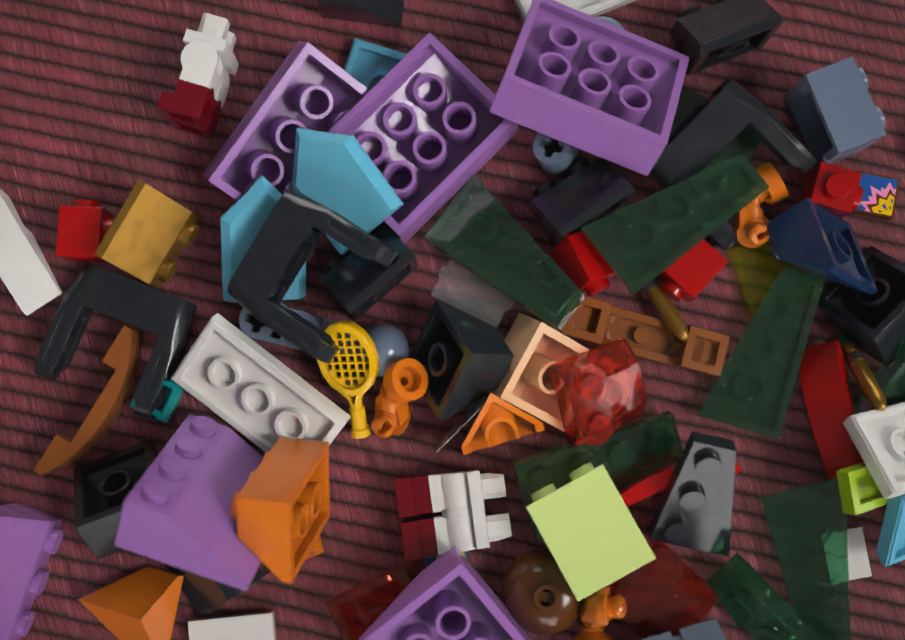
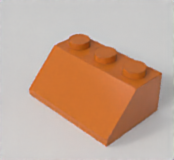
M279 437L271 450L265 452L260 465L255 471L250 473L248 481L240 492L235 493L232 500L231 515L233 519H237L238 538L283 583L292 584L330 518L329 442Z

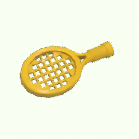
M339 320L332 322L324 330V332L332 337L335 345L339 348L334 356L338 357V361H334L333 358L331 363L327 364L317 359V363L322 376L330 387L342 394L349 402L350 407L348 410L351 416L350 430L352 438L362 439L371 434L370 425L367 423L365 406L362 405V398L365 392L375 383L379 372V355L374 341L365 329L355 322ZM337 333H341L342 337H338ZM345 333H349L350 337H346ZM346 341H351V345H347ZM354 341H359V345H355ZM356 348H360L361 353H356ZM340 349H344L345 353H341ZM348 349H352L353 353H348ZM345 356L346 361H342L341 357ZM349 356H353L354 360L350 361ZM357 356H361L362 360H358ZM335 364H339L340 368H335ZM344 372H348L349 376H345ZM352 372H356L357 376H353ZM360 372H364L365 376H360Z

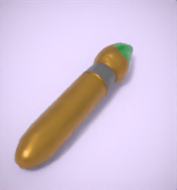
M633 256L630 264L634 277L638 282L642 283L649 298L674 336L679 340L687 341L689 338L687 325L667 293L661 288L660 283L654 277L652 268L638 256Z
M840 334L838 339L844 359H846L866 399L873 408L881 411L885 410L886 399L884 393L864 358L859 353L858 345L845 334Z

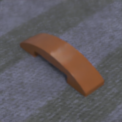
M570 293L560 333L638 358L720 377L730 336L695 326H687L689 338L687 341H682L674 336L664 320L611 306L612 303Z
M126 325L123 326L102 362L116 371L76 435L73 437L69 434H56L33 470L35 473L49 475L68 467L90 451L110 429L123 409L137 375L141 355L140 331Z

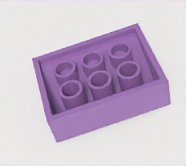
M532 0L489 112L648 176L667 146L690 57L556 1Z
M430 32L328 131V133L354 135L404 205L381 224L392 231L404 244L519 131V124L489 112L495 94Z
M298 41L202 175L237 201L261 175L283 195L286 191L292 189L296 128L328 132L370 90L309 42Z
M189 414L124 500L114 546L247 591L262 561L238 538L237 519L232 518L231 505L235 493L241 491L248 481L250 473L257 469L263 457L231 428L218 424L209 417Z
M19 503L0 505V640H20L21 636L24 637L29 632L35 613L31 611L36 595L39 596L43 592L49 578V571H46L45 568L50 554L54 555L57 552L63 539V531L59 530L63 518Z
M454 545L421 571L358 640L533 639L523 630L505 605Z

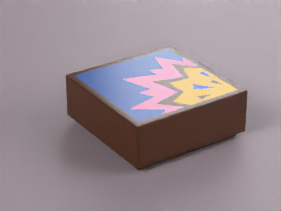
M858 171L862 173L859 186L863 187V195L858 208L855 211L852 210L851 213L887 221L893 219L900 178Z

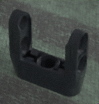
M728 78L718 85L670 133L667 146L649 173L686 215L725 252L738 241L734 236L732 226L689 183L746 126L783 164L792 166L802 175H805L817 163L813 155L777 117L732 78Z
M290 189L278 200L233 274L228 285V293L254 318L312 357L330 364L339 350L338 346L334 344L329 334L282 304L281 301L323 233L363 259H370L386 267H390L398 252L337 212L295 189Z
M86 262L62 298L37 356L34 367L35 374L54 381L70 366L93 310L156 334L159 337L134 393V414L152 421L156 418V415H153L154 409L161 410L170 389L162 384L164 381H172L170 378L180 365L187 349L197 305Z

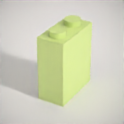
M591 462L568 474L572 481L561 488L556 489L552 483L533 493L531 497L534 503L526 506L577 601L586 598L656 559L603 464L594 468Z

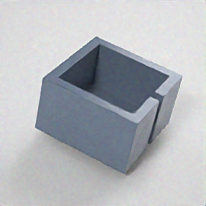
M853 56L806 74L783 96L804 147L817 161L814 166L821 161L833 164L858 154L887 135L884 129L886 125L884 114L877 105L873 104L868 92L869 82L867 75L860 66L857 67Z

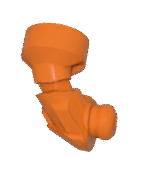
M769 162L752 170L751 181L743 189L744 197L738 195L734 233L741 245L747 248L760 247L770 239L766 225L770 221L764 216L760 204L765 202L774 206L789 197L783 180Z
M405 358L390 364L384 372L380 393L375 398V415L371 425L373 432L381 438H388L391 435L400 436L404 433L409 425L413 408L408 402L421 398L428 388L427 372L424 366L417 360Z
M604 587L587 596L579 613L582 621L579 632L571 640H613L612 637L604 632V629L612 618L625 617L627 613L625 598L621 595L611 596L609 587Z

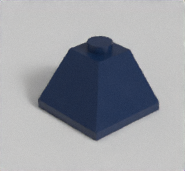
M804 199L766 224L771 237L768 243L769 248L778 261H785L799 270L869 295L878 292L851 225L811 199Z

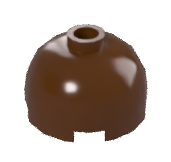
M532 549L517 556L506 570L504 579L501 582L502 603L523 630L537 635L556 634L568 628L579 616L584 599L577 601L549 549Z

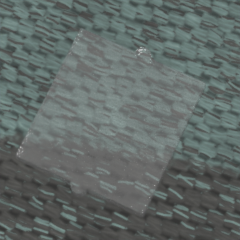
M455 251L447 266L440 268L438 273L440 278L433 288L431 296L497 328L505 311H510L514 304L511 299L519 282Z

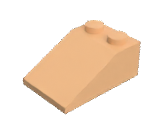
M519 313L504 340L514 354V357L498 388L491 393L589 446L598 449L636 376L543 322Z

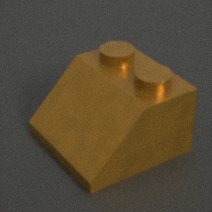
M138 179L94 254L159 289L163 282L167 284L176 273L179 265L176 259L183 247H190L196 239L200 228L197 223L200 218L192 211Z

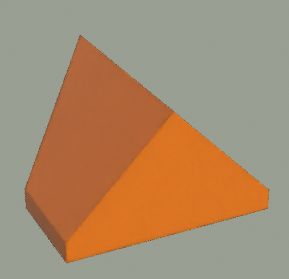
M490 393L461 445L462 453L466 455L476 450L489 448L528 434L544 431L545 429L543 423Z
M147 566L78 600L118 640H171L184 576L153 566Z

